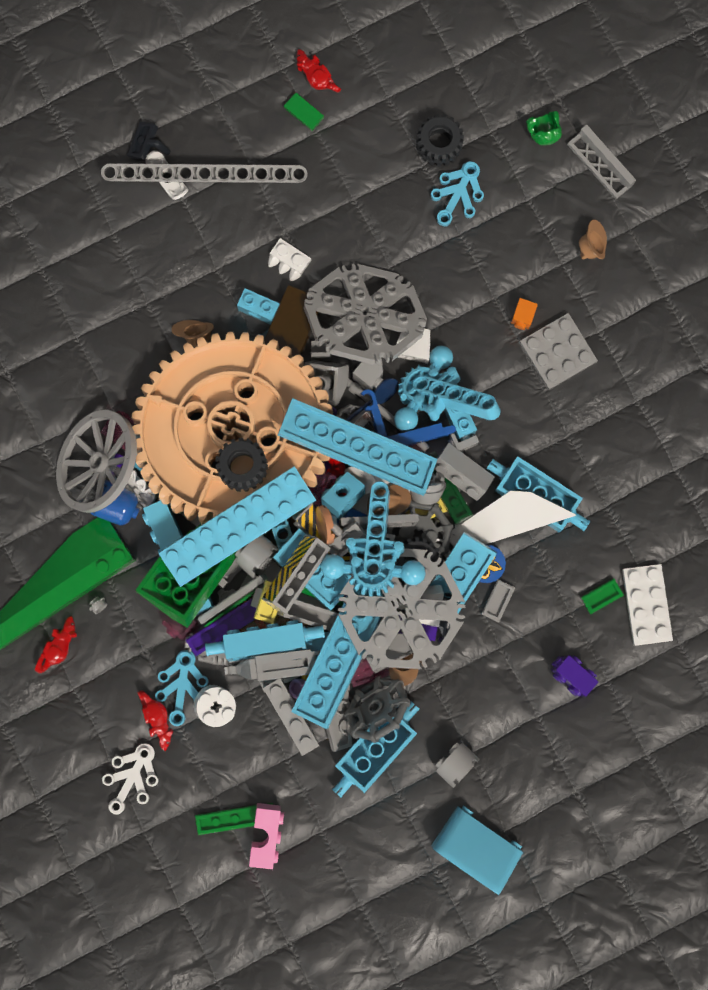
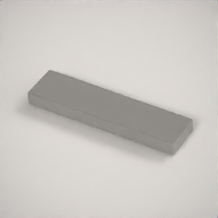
M418 514L388 515L387 528L415 526L419 521ZM368 516L340 518L338 525L343 530L355 520L363 529H367Z
M265 574L259 575L198 617L200 623H206L268 580Z

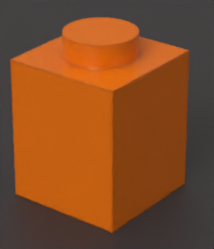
M520 298L511 324H514V327L521 330L529 329L538 304Z

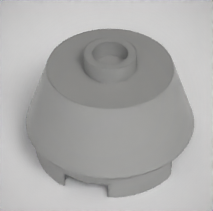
M437 471L436 474L432 473L425 495L422 496L410 491L412 499L424 505L437 503L446 488L444 475Z

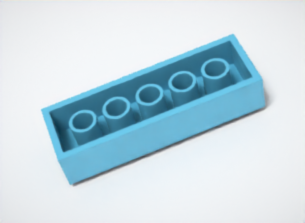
M158 501L143 508L145 512L142 514L146 525L151 526L153 530L150 532L154 543L156 542L160 546L158 553L184 537L169 504L165 505ZM210 597L197 615L214 607Z

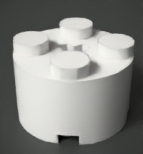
M217 685L206 686L195 697L194 711L198 718L206 725L220 727L227 724L234 717L236 710L235 699L223 687ZM213 702L219 704V706L216 707V710L211 708V706L214 705Z

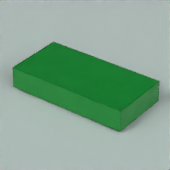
M297 93L284 105V109L311 131L324 119V115Z
M612 579L580 598L589 614H592L624 596L615 579Z

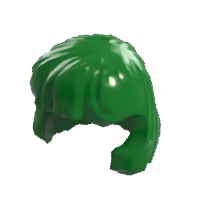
M552 111L538 118L530 117L526 120V126L531 137L539 145H551L561 138L559 112Z

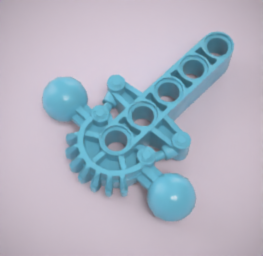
M437 346L430 352L431 365L429 368L422 367L419 364L416 369L411 367V372H405L406 377L401 378L402 383L398 384L400 399L403 404H408L407 407L399 409L394 416L395 425L401 431H410L417 426L418 415L416 412L418 409L428 413L432 421H437L446 407L487 420H495L501 413L499 405L492 395L458 386L457 383L460 381V376L455 367H450L447 369V372L439 374L441 369L449 367L453 361V353L446 346Z
M376 482L371 487L366 539L349 538L346 541L350 555L353 557L351 562H345L341 556L332 554L325 557L321 564L323 575L330 579L340 578L344 573L353 574L354 578L349 581L350 585L356 584L354 587L356 591L362 588V595H365L368 590L370 597L373 596V591H376L377 596H381L380 590L383 589L385 593H388L387 586L394 588V584L391 582L393 577L402 578L406 584L417 585L424 580L426 575L425 567L419 561L411 560L403 566L395 565L396 560L404 553L405 549L400 541L386 540L390 492L386 483ZM383 489L386 492L383 496H377L375 494L376 491ZM377 508H382L384 510V512L381 515L374 514V511ZM375 527H380L382 532L375 535L372 533V530ZM377 546L380 548V551L377 554H371L370 549ZM360 553L365 555L364 560L357 557V554ZM392 556V559L384 561V557ZM371 566L379 568L375 574L368 572Z

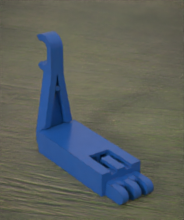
M364 390L361 395L368 394L372 401V406H367L365 411L371 412L375 433L387 437L375 393L372 390ZM439 423L387 438L410 446L449 436L456 431V427L451 425L443 428L442 424Z

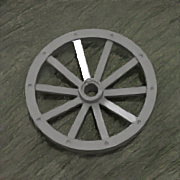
M110 410L95 411L80 420L67 436L58 457L56 481L59 494L69 507L86 513L96 512L110 505L124 490L133 472L137 454L135 432L130 422L124 416ZM110 420L104 447L98 422ZM117 422L123 433L111 449ZM90 426H92L98 452L94 451L80 438ZM125 442V456L114 458ZM76 443L91 456L89 461L69 460ZM123 464L118 478H116L113 472L117 465ZM68 466L90 467V470L69 482L67 481ZM92 476L81 494L75 499L70 489ZM107 476L113 486L102 496ZM98 481L95 500L89 503H82Z

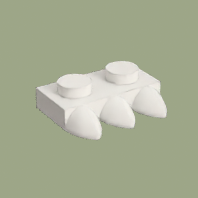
M280 238L270 252L268 266L273 267L280 262L279 274L286 273L291 269L289 278L290 281H294L305 271L311 262V258Z
M133 470L125 488L135 493L138 502L144 508L154 504L159 495L152 493L146 481L140 479L137 476L136 470Z

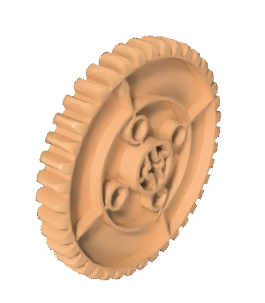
M227 332L225 340H221L218 333L212 334L210 343H207L203 337L197 338L198 347L193 348L191 344L186 343L183 345L184 354L181 355L174 350L170 353L173 362L169 363L162 360L159 363L162 372L152 371L149 374L153 385H142L141 390L145 397H138L135 404L140 411L133 412L131 417L136 424L132 426L137 442L135 462L139 468H142L141 475L145 481H149V488L152 493H159V499L163 504L171 503V509L174 513L178 514L184 510V515L189 521L194 520L198 515L199 521L203 525L294 466L309 487H316L317 478L314 474L322 475L325 472V466L322 461H328L330 457L278 436L292 398L332 415L333 410L332 406L327 404L329 395L326 390H322L321 378L314 377V368L311 365L304 366V359L301 355L292 357V350L288 346L283 347L279 351L277 340L272 339L265 345L264 336L258 334L254 341H250L248 332H243L240 339H235L233 332ZM245 391L254 392L250 398L240 397ZM199 412L203 414L199 420L190 419L194 413ZM239 438H243L244 441H247L248 438L253 443L256 442L264 451L268 464L266 478H262V484L258 483L256 485L257 488L254 490L252 487L247 492L244 489H241V492L236 491L235 488L233 490L222 482L217 469L211 467L213 462L216 461V456H219L218 451L224 449L223 445L226 442L228 445L231 444L230 440L232 439L239 441ZM266 438L276 439L272 446H264L262 444ZM248 456L235 458L231 464V471L239 475L249 472L253 467V459Z

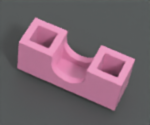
M257 803L254 828L264 829L268 833V837L262 842L252 841L249 867L273 869V864L278 862L279 851H275L276 844H280L281 832H278L279 824H283L284 813L281 812V807L278 805Z

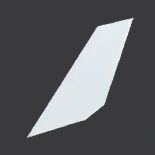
M510 491L457 526L451 533L461 537L463 532H466L483 544H488L576 516V514L532 492Z

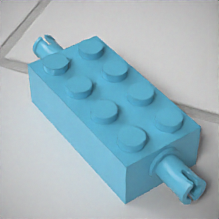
M517 456L511 467L508 468L495 461V459H492L488 465L487 470L501 477L500 480L502 481L495 490L501 496L510 491L532 492L576 514V516L548 524L557 532H561L569 522L582 529V531H585L587 525H589L590 520L576 513V508L582 501V497Z
M298 620L286 622L285 626H279L278 623L266 625V629H260L258 626L247 628V632L230 630L227 631V635H223V641L206 643V654L209 656L225 653L226 659L231 662L250 659L251 656L307 650V640L325 638L323 625L305 628Z
M410 701V706L405 711L399 729L388 733L376 743L359 738L335 764V767L344 776L332 788L337 793L342 787L337 794L339 797L342 798L352 785H356L365 793L415 737L417 733L408 725V721L420 710L415 706L410 711L415 705ZM386 722L385 724L378 727V730L388 725L389 722Z

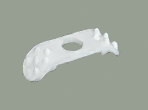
M152 151L146 157V164H168L159 151ZM165 168L162 174L170 173L172 175V170ZM159 182L173 200L184 197L188 192V188L183 182Z

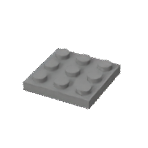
M569 313L519 342L548 390L598 361Z

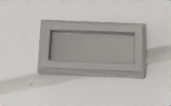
M497 580L481 615L499 623L515 587Z

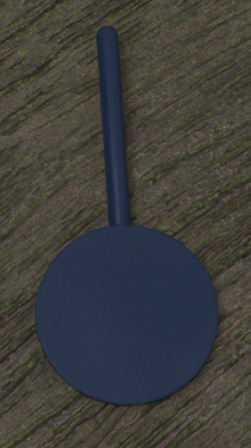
M395 378L384 380L376 388L374 393L377 404L385 403L395 394L398 388V381ZM371 399L345 420L349 422L372 403Z

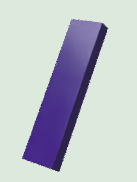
M250 599L186 639L194 655L198 656L206 651V643L222 641L223 635H227V631L240 630L256 620L254 615L257 608L251 606L253 599Z

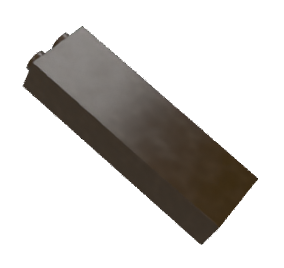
M288 285L264 339L265 345L274 339L278 341L279 351L283 347L288 346L292 350V357L302 355L312 332L304 310L305 299H307L306 292ZM245 391L248 397L254 394L252 391Z

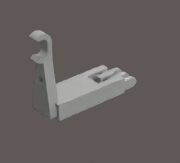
M308 649L251 656V659L245 660L236 666L224 667L225 675L238 674L249 680L254 679V681L309 675L316 662V655H319L320 651Z

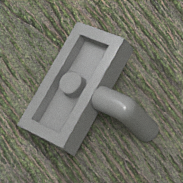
M331 515L334 524L331 530L335 533L334 542L327 546L331 548L329 550L331 554L342 557L349 552L346 545L347 539H366L367 533L355 520L342 530L337 525V517Z

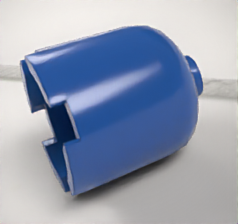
M107 479L104 483L102 496L113 486ZM124 488L110 505L102 510L91 512V514L117 525H126L132 518L136 519L140 508H137L138 498L135 493Z

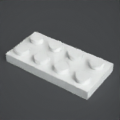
M662 565L622 569L633 646L673 641Z

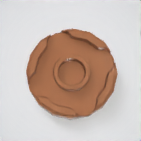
M325 505L317 506L315 516L320 539L326 545L332 544L335 534H331V529L334 526L331 513Z

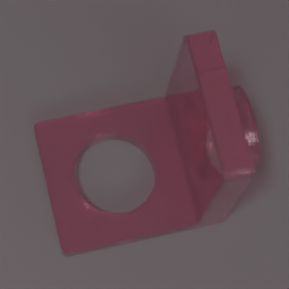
M163 620L162 622L168 628L166 632L174 639L178 637L181 640H184L198 623L194 620L184 633L181 634L167 621Z

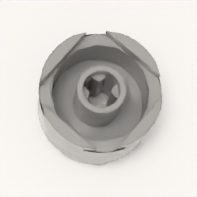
M261 535L250 542L245 548L242 547L236 552V564L255 579L256 573L261 575L273 563L274 559L272 556L279 549L264 535Z
M456 743L449 750L451 755L447 759L443 757L436 764L438 768L436 772L453 788L456 786L454 781L460 782L474 767L472 762L480 760L463 743Z

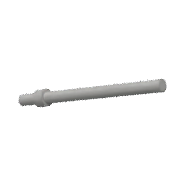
M348 378V390L354 395L357 394L367 403L371 399L368 394L362 396L361 393L364 390L361 389V385ZM378 404L381 416L396 427L394 416ZM425 442L416 444L424 452L430 447Z

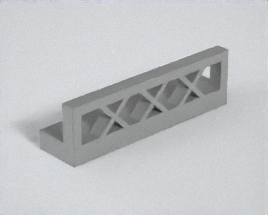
M585 125L580 130V133L568 142L569 148L615 199H618L635 183L636 179L588 125ZM582 139L586 144V149H578L574 143ZM588 154H595L598 157V164L590 163L587 160ZM600 168H607L610 171V177H603L600 174ZM612 181L620 182L624 188L617 193L612 188Z

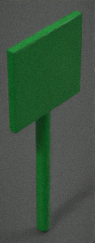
M256 588L229 608L207 621L204 627H207L219 617L227 614L254 595Z

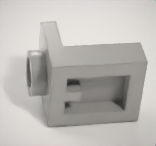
M452 433L449 436L450 440H448V443L461 452L479 443L476 435L473 437L467 435L461 438V442L458 443L455 434Z

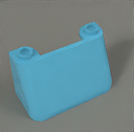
M457 806L431 846L441 856L499 895L523 854L522 846L514 840L511 843L477 821L472 817L473 812L465 806L462 809Z

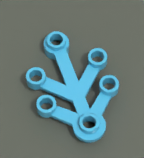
M466 162L461 170L451 173L445 172L440 175L439 181L442 185H448L450 180L462 179L459 184L432 190L431 199L433 201H439L443 196L453 194L446 209L441 210L437 215L439 225L444 227L450 225L452 212L460 197L465 208L464 216L472 218L475 215V208L471 204L466 189L470 181L473 189L472 199L475 202L483 200L484 193L480 190L477 180L480 168L475 162ZM472 169L474 173L468 174L467 170ZM446 176L449 180L443 181L442 177ZM437 192L440 196L434 197L433 193ZM479 193L482 197L478 199L475 197V194ZM470 209L473 213L469 215L466 213V210ZM446 217L448 221L443 222L441 221V218Z
M188 650L179 652L176 657V663L158 674L159 681L165 683L170 680L172 674L180 670L179 678L155 694L157 701L164 702L168 695L178 688L175 711L169 716V721L174 726L182 725L186 719L183 713L185 691L187 690L193 700H195L198 694L187 678L188 670L196 678V683L199 687H206L209 682L208 678L203 676L194 665L196 661L195 655L192 652H188ZM184 656L189 657V662L187 664L183 663L182 661ZM162 673L167 674L168 677L166 680L161 679ZM200 678H204L206 680L205 685L199 684ZM160 692L165 695L163 700L158 698ZM176 714L181 716V721H175L174 717Z

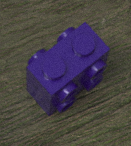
M574 655L558 656L552 663L554 666L551 669L554 673L553 677L560 683H566L569 686L567 690L574 696L586 697L597 685L598 681L595 679L597 675L589 668L584 669L581 666L582 662Z

